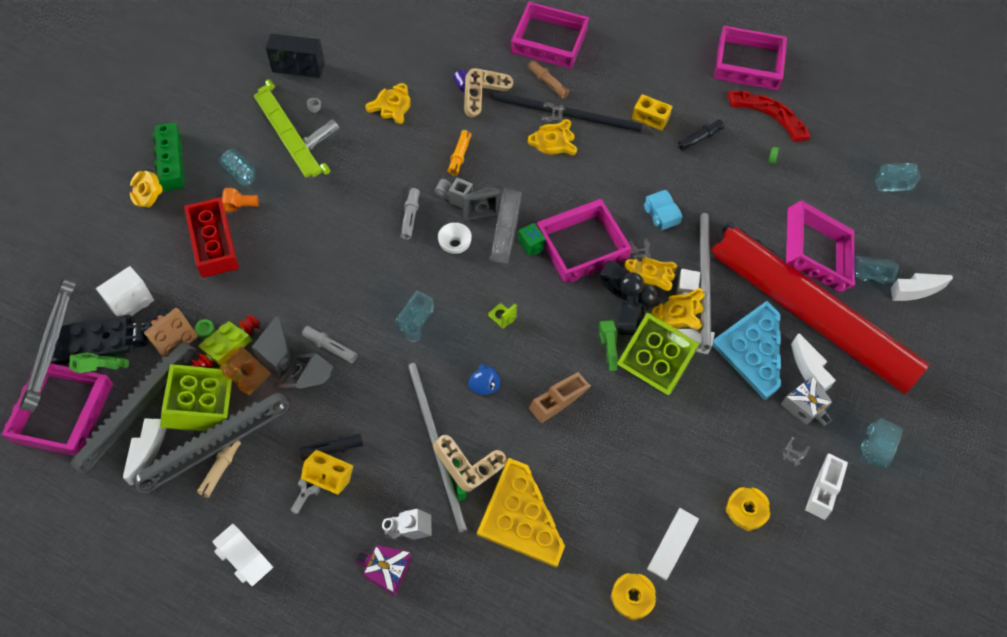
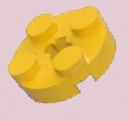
M139 171L132 178L130 185L133 186V192H130L132 202L137 206L152 207L158 195L162 192V185L159 184L155 173Z
M741 487L735 490L729 497L726 512L734 524L745 531H751L762 527L770 517V503L766 495L760 490ZM744 504L747 506L751 504L753 506L751 510L754 512H746Z
M627 573L615 582L611 593V600L615 609L622 616L630 620H636L647 616L652 611L656 602V591L653 583L646 576ZM631 590L633 593L637 591L639 601H631L628 592Z

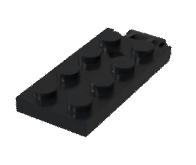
M124 315L63 325L50 363L55 365L70 363V355L92 353L98 356L130 353V344L134 347H144L147 345L148 338L142 330L144 323H134L131 325L132 316ZM110 334L109 338L104 339L106 335Z

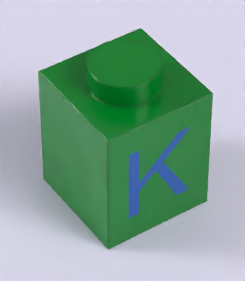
M535 223L518 230V242L528 256L543 251L546 238Z

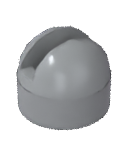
M317 98L308 99V110L311 113L318 112L321 108V101Z

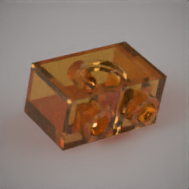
M242 346L219 367L225 377L232 379L238 388L248 395L252 394L271 374ZM241 369L246 370L247 376L241 373Z

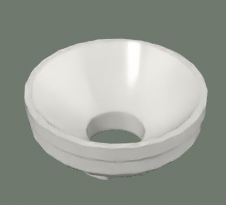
M449 223L443 226L438 233L439 244L448 253H461L470 246L471 232L468 227L461 223ZM458 240L460 245L453 247L450 245V242Z

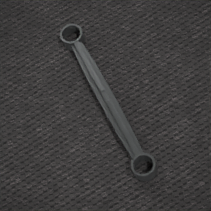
M63 277L58 286L57 297L38 348L28 388L19 406L21 410L33 413L41 397L40 390L55 350V344L60 334L68 300L74 290L76 281Z

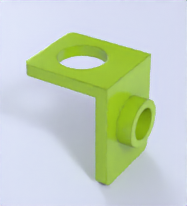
M500 303L488 313V317L504 329L516 319L517 305L513 304L507 309ZM497 311H504L501 319L495 316Z

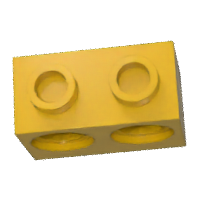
M642 94L634 107L632 119L663 131L670 118L673 106Z
M315 450L304 461L301 479L339 495L350 482L353 465Z

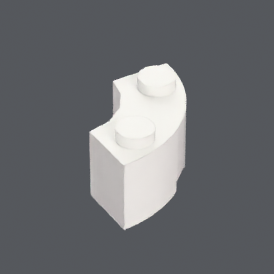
M234 524L212 541L217 547L214 552L222 561L225 558L230 561L237 569L234 574L242 583L247 580L253 586L273 568Z

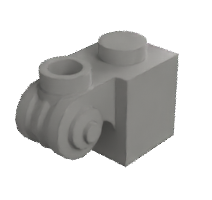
M456 178L451 186L448 180L441 179L434 191L441 199L449 200L450 204L463 209V197L473 192V184Z
M414 509L400 512L399 517L386 518L382 523L385 536L397 539V537L403 535L413 540L432 536L431 514Z

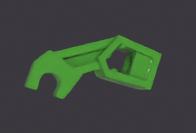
M613 320L600 321L599 335L602 345H606L607 364L609 363V371H614L618 367L616 351L617 331Z
M81 353L70 355L69 369L77 373L96 371L97 367L117 370L119 366L123 368H128L129 360L123 357Z

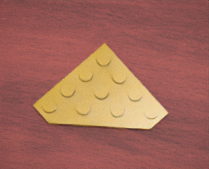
M508 458L477 531V536L557 568L565 548L562 538H560L557 532L556 525L546 508L537 484H535L529 466Z

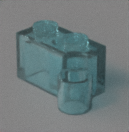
M416 290L396 318L397 330L406 334L407 340L416 342L421 338V328L434 310L433 298Z

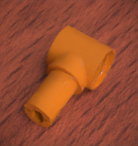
M225 188L223 190L222 201L227 212H234L237 210V207L242 206L258 207V195H242V193H239L234 188Z

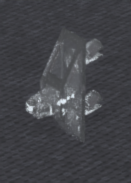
M503 189L490 260L508 264L519 218L522 192Z

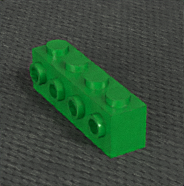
M177 123L155 125L153 140L156 146L153 147L155 157H157V160H154V165L158 172L155 175L159 180V184L162 185L163 192L185 188L182 143Z

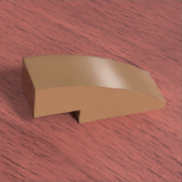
M577 372L550 387L545 394L535 398L529 410L540 423H543L570 405L591 386Z

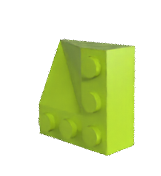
M647 313L617 364L665 394L670 395L700 343L653 314Z
M170 364L161 411V428L207 431L209 428L214 429L215 424L221 425L224 419L227 420L233 370Z

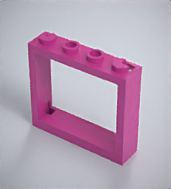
M528 2L511 40L510 53L572 69L588 30L589 17ZM533 18L579 30L580 33L573 51L569 52L522 39L530 19Z
M723 26L719 39L714 79L778 91L783 81L787 37ZM725 42L777 51L775 73L723 64Z
M602 199L536 222V226L546 238L544 249L564 283L574 282L582 276L594 274L596 271L603 269L609 260L623 263L630 257L632 248ZM598 216L618 250L567 270L548 234Z
M801 200L788 208L786 264L838 292L845 291L855 286L854 230ZM804 224L836 241V272L803 254Z
M50 363L40 393L49 376L94 385L67 444L20 435L31 412L19 409L23 395L28 388L29 380L23 387L21 396L17 404L14 405L12 414L4 425L5 428L1 435L11 443L76 456L87 444L86 438H89L111 391L113 382L107 375L94 372L77 373L70 370L69 367Z

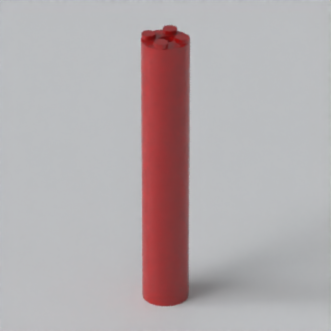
M729 227L723 234V241L717 243L712 249L717 260L905 395L929 367L930 363L794 267L786 264L784 260L737 227L734 229Z

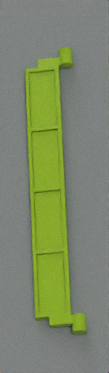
M270 79L266 80V85L258 89V93L254 95V98L305 178L310 175L315 177L322 172L325 175L329 174L330 169L327 164L318 165L270 90L275 88L273 82Z

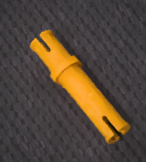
M467 130L461 131L454 154L450 157L451 163L447 172L451 173L452 176L458 175L460 166L464 163V155L472 136Z

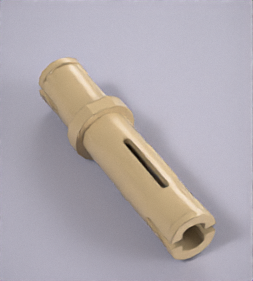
M237 440L233 445H228L221 452H218L215 463L197 490L199 495L202 496L204 493V497H210L226 467L231 464L233 455L241 444L240 441Z

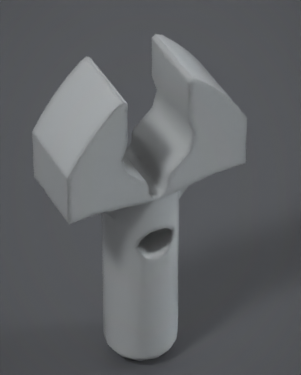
M300 479L298 486L301 488V493L293 504L291 512L298 514L309 495H318L320 492L319 486L313 485L307 488L309 482Z

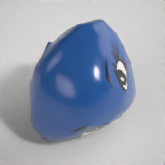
M483 363L478 367L479 370L471 375L468 388L476 394L487 395L496 392L500 388L501 381L498 373L494 371V367L486 368V364Z

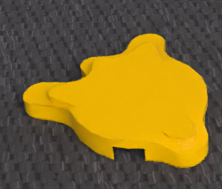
M400 83L393 86V89L387 91L386 88L383 89L374 101L365 105L366 111L369 113L381 111L380 114L383 119L392 118L395 123L402 124L404 122V114L411 104L407 85Z
M568 119L558 124L543 125L540 127V130L528 137V144L544 154L566 153L575 155L577 153V147L569 142L574 140V134L569 130L571 121Z
M643 258L640 262H637V259H628L624 265L629 272L639 274L643 278L644 283L656 285L667 291L671 290V281L675 278L674 272L677 268L676 263Z
M698 288L688 294L668 297L669 301L664 305L661 303L659 306L654 307L652 314L676 329L689 327L693 330H699L702 327V323L695 315L704 311L700 301L705 296L703 289Z

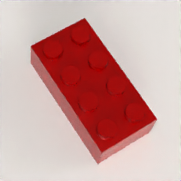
M222 198L184 206L196 267L201 277L205 278L240 269Z

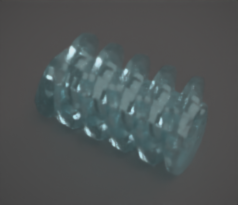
M229 149L220 157L219 164L240 185L247 186L255 180V167L246 158L242 157L236 149Z

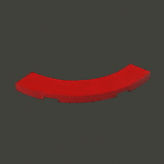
M748 91L728 92L731 107L750 108L771 116L787 130L793 142L810 139V133L802 120L799 121L794 112L782 103L765 95L750 94Z

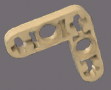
M477 68L470 69L465 77V114L472 118L481 112L482 88L508 91L513 86L512 77L507 74ZM486 76H490L493 79V84L486 81ZM470 89H474L477 92L476 97L471 96ZM472 104H473V109H476L474 112H472V109L470 108V107L472 106Z
M448 435L440 436L433 444L435 453L458 486L464 491L469 492L507 463L505 454L495 450L471 466L457 444ZM444 443H445L446 446H447V447H445V448H443V447L441 446V445L444 444ZM453 458L460 462V468L453 465ZM497 458L499 462L492 466L490 462ZM479 466H483L486 469V475H482L479 472ZM469 478L471 482L467 483L466 479Z

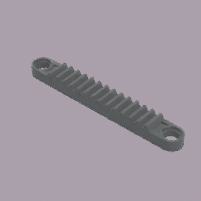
M183 342L168 357H162L163 363H157L158 368L151 369V375H145L146 381H140V387L133 388L135 393H129V399H123V405L116 406L117 412H111V418L104 419L105 425H99V431L92 432L93 438H86L87 444L73 458L71 467L80 474L89 471L166 387L170 364L185 366L194 356L195 348Z
M277 393L259 403L253 402L251 408L246 406L244 412L239 410L237 416L231 415L230 420L224 419L221 425L215 424V428H209L206 434L202 432L199 438L193 437L192 442L186 441L184 447L178 446L177 451L171 450L168 456L162 455L161 460L155 459L153 465L135 475L133 482L136 490L140 493H147L282 415L289 408L286 397L283 394ZM282 402L281 405L273 407L275 403ZM146 479H151L148 483L140 484Z

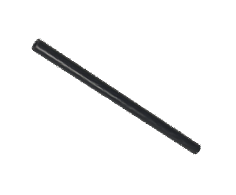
M499 92L494 94L495 101L641 132V123Z

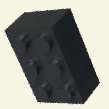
M270 34L266 51L272 72L321 77L325 62L320 39Z

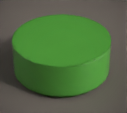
M772 147L769 164L775 165L778 147Z
M208 319L198 321L194 327V331L200 339L210 337L216 330L213 322Z

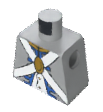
M814 376L787 395L781 403L785 409L805 424H809L816 418L825 426L833 419L825 411L832 401Z

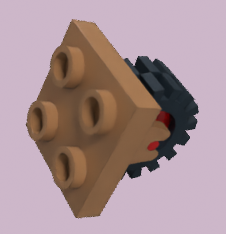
M178 308L169 309L168 311L163 309L162 312L159 310L156 315L153 313L151 315L152 318H147V323H144L142 328L146 337L162 357H168L181 343L186 342L190 344L198 337Z

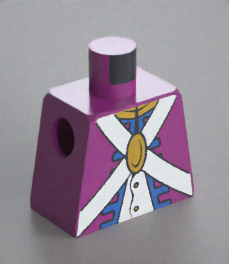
M376 545L372 555L360 551L356 564L366 567L363 575L367 581L395 597L412 557L411 552Z

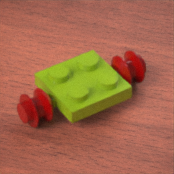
M247 314L245 322L239 321L240 328L230 321L222 325L199 345V348L206 355L198 354L199 359L197 361L191 360L193 363L191 366L213 368V360L220 366L225 364L252 341L249 335H253V329H260L258 326L260 324L259 320L254 315L249 316Z

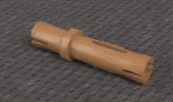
M536 60L529 64L528 69L536 74L540 81L545 82L562 99L568 96L569 90L554 78L548 69L543 68Z

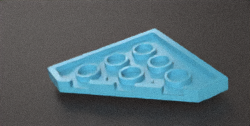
M768 301L716 337L712 344L764 400L781 387V355H779V346L781 344L779 331L780 313Z

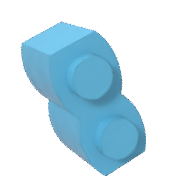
M667 190L646 196L644 208L652 216L654 225L658 226L661 231L681 223V211L673 202Z

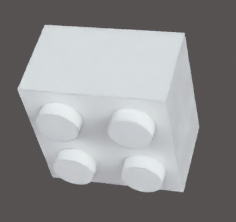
M131 266L96 288L116 317L124 315L133 316L154 301L145 283Z

